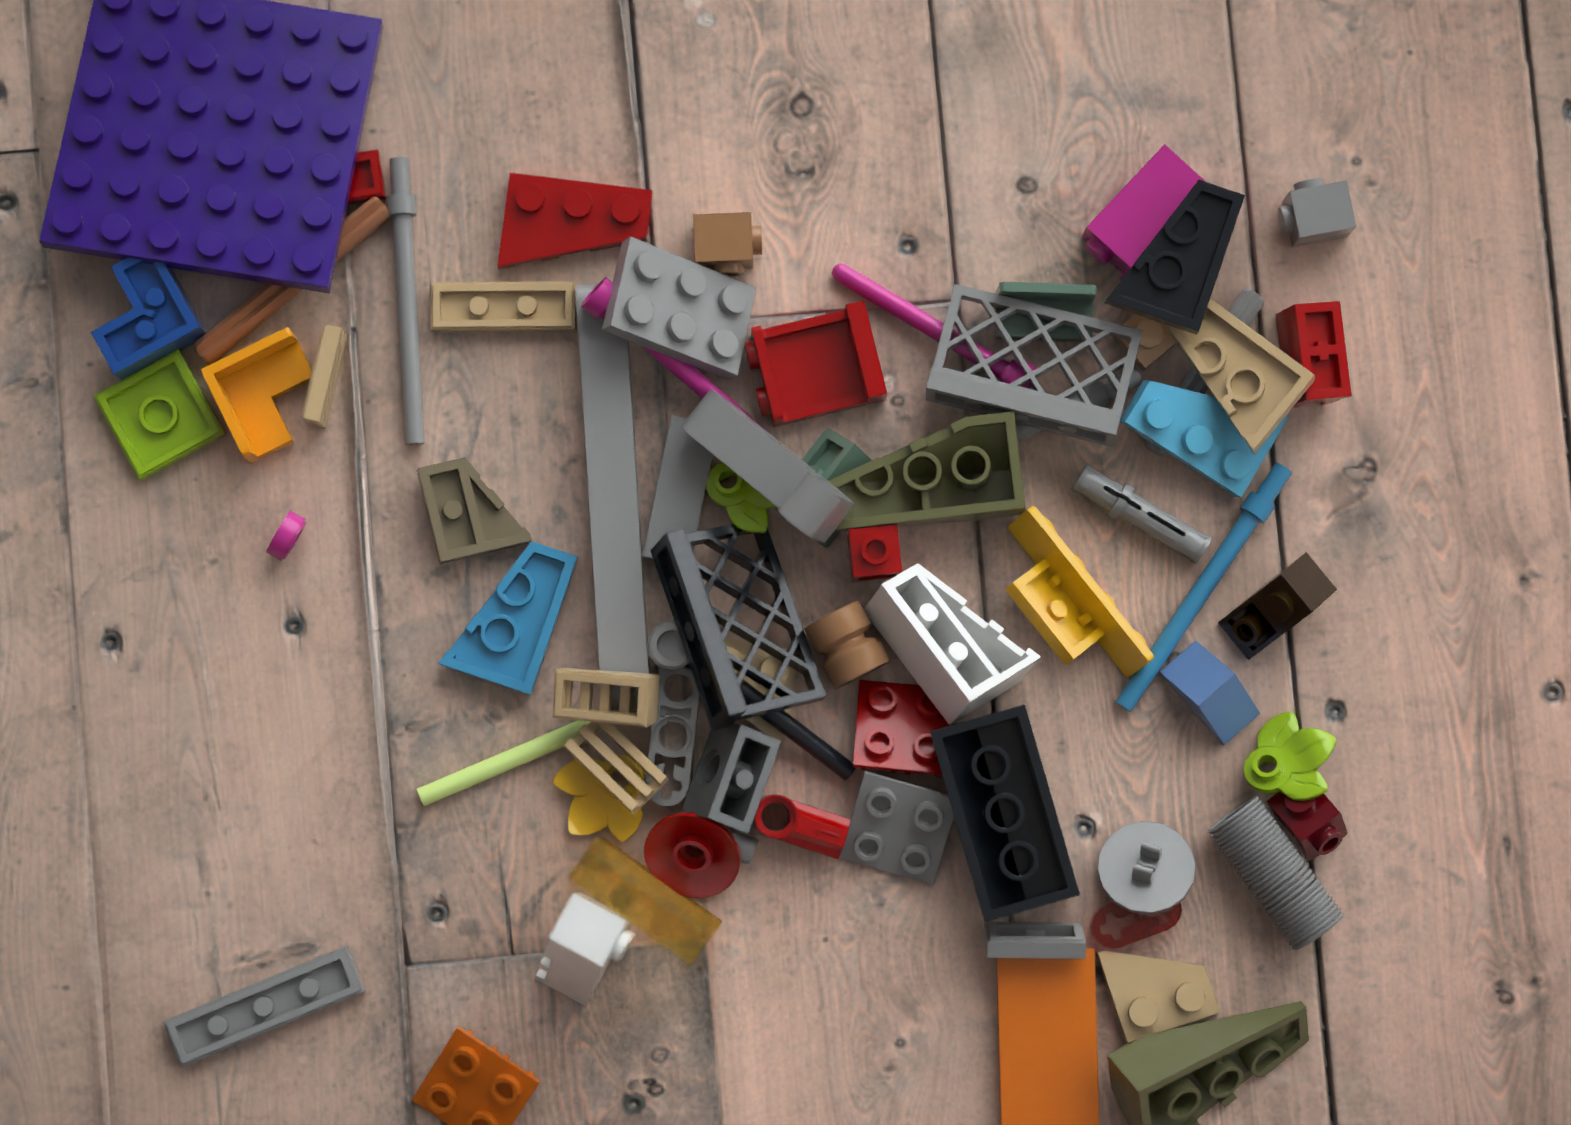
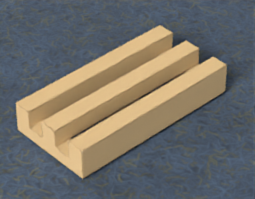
M325 324V327H322L301 415L312 426L326 428L348 337L341 327Z
M590 722L587 726L584 724L578 730L579 734L573 740L570 738L564 744L565 749L633 815L668 782L667 776L613 724ZM600 729L653 780L649 785L595 735ZM587 742L639 792L634 799L581 749Z

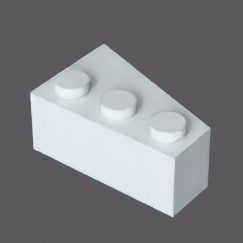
M917 563L883 583L864 610L868 618L947 723L952 725L1021 682L1041 656L1030 648L1026 652L1001 634L1004 628L993 620L988 624L964 606L967 602L966 599Z
M581 892L573 893L547 941L543 953L546 957H543L540 962V969L535 976V980L587 1006L611 959L616 962L620 961V959L622 960L635 936V933L628 930L632 920Z

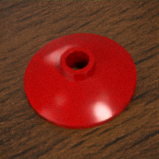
M676 813L664 817L651 828L644 844V858L652 876L663 887L681 896L690 898L715 896L725 891L734 882L739 872L741 855L733 835L722 824L697 816L696 813ZM690 845L697 846V847H699L700 849H695V848H693V847L690 846Z

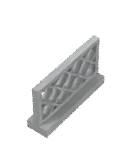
M955 284L933 367L926 385V401L982 415L1014 411L1015 423L1113 447L1143 330ZM961 300L982 304L990 318L967 331L958 317ZM992 307L1003 309L1004 311L996 314ZM1015 313L1029 316L1037 330L1014 343L1001 321ZM1040 319L1047 320V321H1052V322H1050V323L1046 324L1045 326H1043V324H1042V322L1040 321ZM1063 324L1075 327L1084 342L1061 354L1048 333ZM995 325L1008 347L984 359L972 338ZM954 326H956L961 335L951 340ZM1086 330L1096 332L1098 334L1093 337H1090ZM1110 336L1130 341L1127 356L1108 366L1096 347L1097 343ZM1042 337L1054 359L1031 371L1019 349ZM964 342L978 362V364L964 372L944 368L947 352ZM1089 349L1101 371L1079 383L1066 361ZM1012 354L1025 375L1010 384L1000 382L996 379L989 366ZM1060 366L1072 387L1057 396L1045 393L1036 378ZM1123 368L1119 383L1113 373ZM983 370L987 378L976 376L975 374ZM1106 377L1116 392L1113 410L1092 405L1084 389ZM1030 381L1034 390L1022 386ZM1077 394L1081 402L1068 398Z

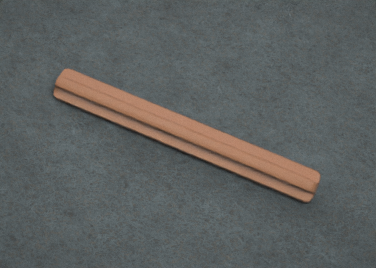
M370 198L344 220L336 263L390 219L387 207L379 198ZM266 283L200 337L193 345L195 351L207 364L210 365L216 362L304 289Z

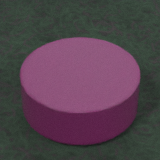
M290 510L274 535L266 553L280 561L282 559L285 560L306 525L305 518Z

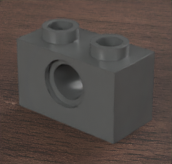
M733 723L730 727L713 731L711 729L681 812L696 813L697 816L722 824L728 830L748 834L781 741L742 724Z

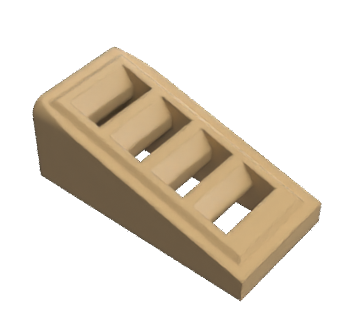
M557 668L555 669L552 718L648 727L657 722L660 676L636 672ZM573 681L581 682L579 708L572 707ZM593 683L600 684L599 709H592ZM614 685H620L619 710H612ZM634 687H638L637 711H633Z

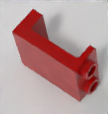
M865 300L846 304L845 310L765 329H762L761 325L751 328L752 340L744 343L750 370L760 369L764 387L755 389L762 417L771 415L774 427L886 401L887 390Z

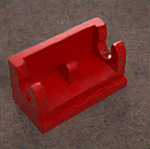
M1340 301L1294 304L1275 314L1280 350L1315 375V381L1293 408H1299L1315 402H1320V405H1326L1351 397Z

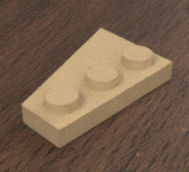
M1211 298L1200 330L1196 335L1169 326L1171 335L1253 454L1258 451L1315 381V375Z

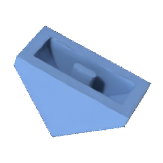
M1194 641L1159 672L1222 745L1230 741L1260 714L1236 674L1197 641Z

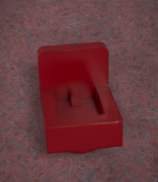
M1278 792L1267 800L1270 810L1296 839L1303 855L1309 861L1319 855H1326L1335 850L1343 837L1348 833L1341 812L1325 794L1310 800L1297 801Z

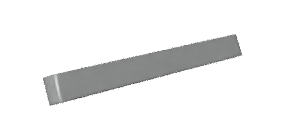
M597 284L576 285L599 670L650 674L629 341L603 331L604 320L600 316L597 319L593 318L581 307L584 299ZM614 685L612 710H619L620 685ZM634 687L633 710H637L638 687Z

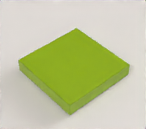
M179 349L93 395L138 479L141 481L227 435Z

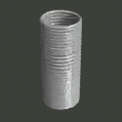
M1254 796L1210 827L1208 833L1211 834V837L1220 846L1219 849L1223 850L1222 853L1226 854L1225 857L1228 858V861L1231 862V865L1234 866V869L1237 870V873L1240 874V877L1249 886L1248 889L1252 890L1251 893L1256 894L1255 899H1260L1259 903L1263 904L1262 908L1266 909V913H1269V917L1278 926L1277 929L1281 930L1280 933L1284 934L1283 937L1287 938L1286 941L1289 942L1292 949L1298 950L1335 926L1343 918L1344 913L1335 904V900H1332V896H1329L1330 893L1326 892L1327 889L1323 888L1324 885L1320 884L1321 881L1315 878L1316 874L1312 873L1313 869H1308L1309 864H1305L1303 856H1300V852H1297V848H1294V844H1291L1292 840H1288L1289 836H1285L1286 832H1283V828H1280V824H1277V820H1274V816H1271V812H1268V808H1265V804H1262L1263 801L1259 800L1260 797Z

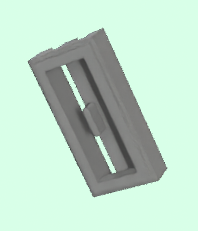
M984 923V943L987 958L1086 959V940L1082 924Z

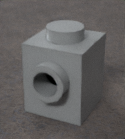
M1315 178L1295 183L1293 185L1294 190L1289 191L1282 200L1283 206L1278 207L1281 232L1283 235L1289 234L1292 247L1348 237L1356 228L1347 180L1323 185L1321 178Z

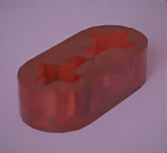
M1114 902L1105 904L1098 908L1091 917V934L1095 941L1102 946L1110 948L1126 946L1174 927L1181 917V902L1165 912L1166 921L1160 923L1157 917H1148L1140 920L1138 913H1131ZM1108 912H1112L1115 918L1131 915L1134 922L1119 929L1121 937L1117 940H1114L1111 934H1102L1100 931V926L1106 923L1105 914Z

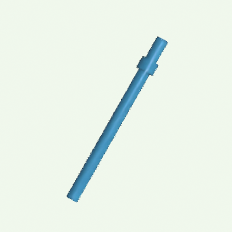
M1276 463L1257 492H1250L1240 507L1243 513L1150 649L1154 659L1133 674L1115 702L1129 712H1132L1258 523L1264 524L1274 510L1273 501L1292 475L1288 468Z

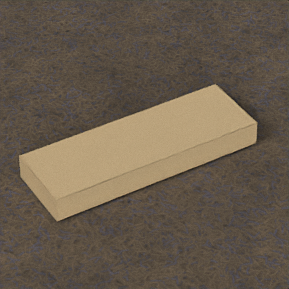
M575 281L431 282L430 330L432 333L576 332Z

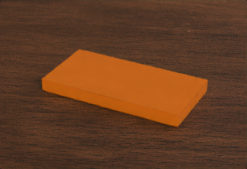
M1086 948V959L996 958L1000 1125H1100L1095 948Z

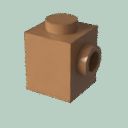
M751 212L693 214L695 263L729 277L744 275V269H753V255H762L761 226H752Z

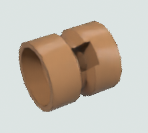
M859 600L822 617L804 628L816 653L827 655L828 658L823 666L835 689L848 685L891 661L879 638L869 637L867 634L872 624Z

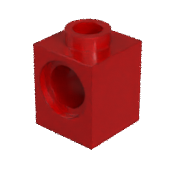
M897 524L848 529L847 540L852 583L892 579L902 573Z

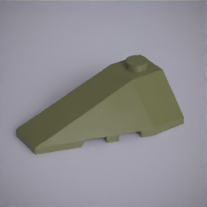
M1014 411L964 417L925 438L921 437L882 458H876L829 480L832 485L855 503L854 507L835 531L897 524L899 527L1020 516L1025 512L1026 508Z
M1299 1001L1151 1033L1132 1043L1125 1044L1118 1050L1108 1054L1111 1089L1128 1125H1200L1197 1119L1218 1102L1224 1108L1237 1098L1233 1092L1252 1075L1264 1077L1309 1041L1307 1007Z

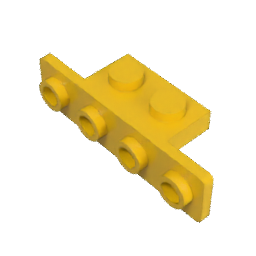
M1035 506L1028 508L1008 526L1009 531L1036 565L1005 590L1065 666L1096 641H1098L1126 677H1130L1154 659V655L1146 646L1144 638L1130 626L1116 608L1113 599L1102 591L1087 572L1082 560L1071 552L1056 533L1051 521L1043 516Z

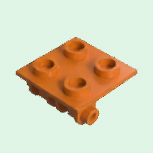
M458 1026L412 1101L448 1125H513L525 1104L539 1086L540 1080L533 1076L535 1074L534 1071L530 1070V1072H527L510 1061V1055L507 1053L505 1056L498 1053V1047L495 1045L491 1048L473 1036L474 1031L471 1029L467 1032Z

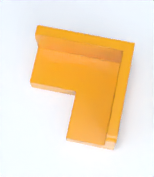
M289 327L200 369L242 456L251 464L294 443L274 399L309 383L312 367L296 335Z

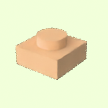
M1137 314L1123 324L1124 326L1143 330L1135 360L1143 371L1177 344L1170 333L1169 325ZM1116 338L1128 352L1130 341Z

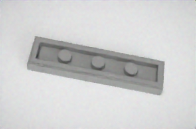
M344 946L167 1019L163 1023L179 1064L183 1067L358 995L366 990L349 947Z

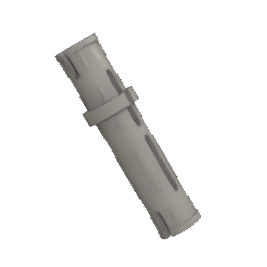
M1086 464L1071 489L1073 492L1081 494L1108 510L1107 516L1113 520H1116L1117 517L1123 519L1155 540L1162 542L1192 560L1191 562L1198 563L1209 546L1212 537L1206 536L1169 512L1133 492L1135 487L1127 482L1122 486L1092 468L1091 465Z

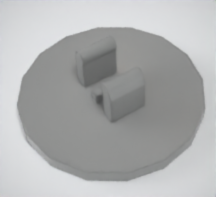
M1140 821L1124 825L1108 837L1100 850L1097 872L1102 889L1116 905L1131 913L1152 915L1169 911L1184 900L1193 885L1196 864L1191 847L1179 832L1162 823Z

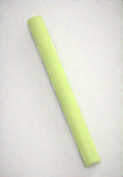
M577 720L417 788L419 797L423 805L427 806L561 749L570 738L573 740L579 734L578 730L584 724L587 726L590 721Z

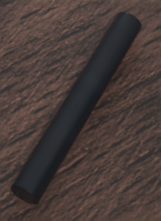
M744 679L742 680L740 689L746 705L761 702L764 695ZM780 710L759 715L844 781L855 771L856 767H853L849 759L786 711Z

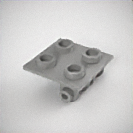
M865 771L840 859L933 885L954 818L948 794Z

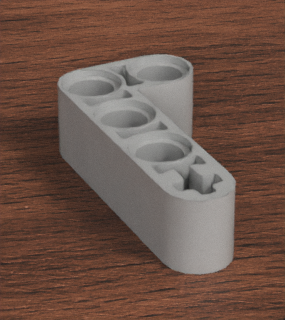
M712 388L681 426L686 433L779 508L778 512L786 520L812 539L825 543L855 505L839 489Z

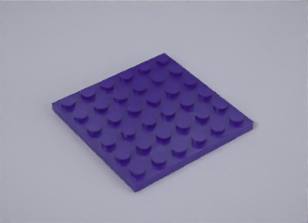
M93 0L39 241L42 247L118 260L125 258L140 259L142 263L146 264L159 262L165 263L168 268L330 294L383 31L382 19L268 0Z

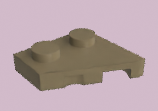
M465 457L417 469L416 472L439 564L521 546L532 541L527 529L520 526L504 507V502L492 489L485 485L480 479V474Z

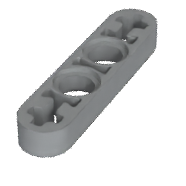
M658 667V675L660 676L657 722L652 724L648 759L654 765L657 754L670 759L686 757L684 768L674 764L673 778L681 782V790L672 791L670 799H663L662 791L659 790L651 800L663 807H674L683 802L690 788L700 694L694 683L691 669L684 667L680 670L669 671ZM681 674L691 680L693 691L687 700L674 702L667 698L665 684L670 677ZM669 723L681 724L687 732L686 744L676 751L665 749L659 741L661 729ZM665 763L655 765L665 774ZM646 774L645 783L649 785L653 780Z

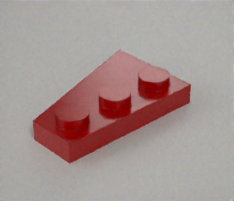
M510 172L498 269L516 267V264L536 260L556 259L562 255L587 250L592 252L621 246L622 241L630 236L641 241H647L653 190Z

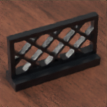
M734 524L691 533H685L684 529L667 532L650 550L712 731L730 727L735 721L822 701L827 696L768 528L765 533H753L760 551L756 561L732 548L738 536L752 534L737 528ZM728 539L726 544L720 540ZM704 544L721 554L713 570L696 561L691 546ZM727 558L750 572L742 588L719 575ZM756 576L772 585L775 598L771 606L748 593ZM713 585L736 598L728 616L711 605L708 594ZM742 603L765 616L757 633L734 620ZM771 621L787 629L791 642L786 651L764 638ZM729 630L751 643L743 661L727 651L724 639ZM758 648L781 661L773 679L750 665ZM787 666L803 674L808 691L796 693L779 683ZM744 676L767 688L761 702L746 705L740 689ZM774 693L780 696L779 698L772 699Z

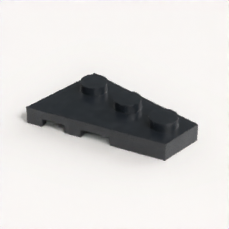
M1199 179L1104 303L1196 335L1200 330L1245 195Z

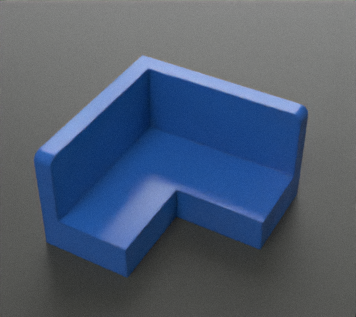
M125 258L111 266L133 309L95 329L91 334L113 374L121 380L177 349L183 351L207 333L173 269L168 268L165 263L153 262V264L142 263L143 260Z

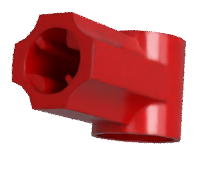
M772 794L761 798L752 823L757 832L765 837L838 860L849 832L851 819L789 799L783 795ZM772 802H778L783 805L788 815L784 827L776 831L766 828L761 818L765 806Z

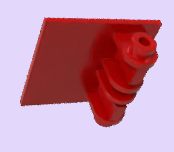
M859 680L855 742L852 757L853 767L861 768L864 771L867 768L890 770V773L900 771L905 772L907 775H910V772L933 774L934 777L942 775L930 731L950 725L920 685Z

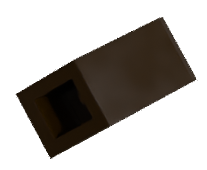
M1305 552L1218 623L1246 658L1250 660L1312 613L1337 588L1309 554Z

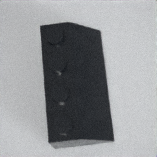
M1025 704L930 731L984 922L1079 896L1080 892Z

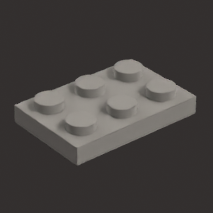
M630 236L621 243L611 296L607 305L602 330L729 380L738 375L756 287Z

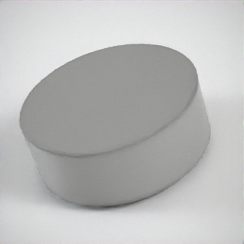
M666 621L657 625L650 633L647 642L648 653L652 661L658 667L669 671H676L686 667L689 662L675 621Z

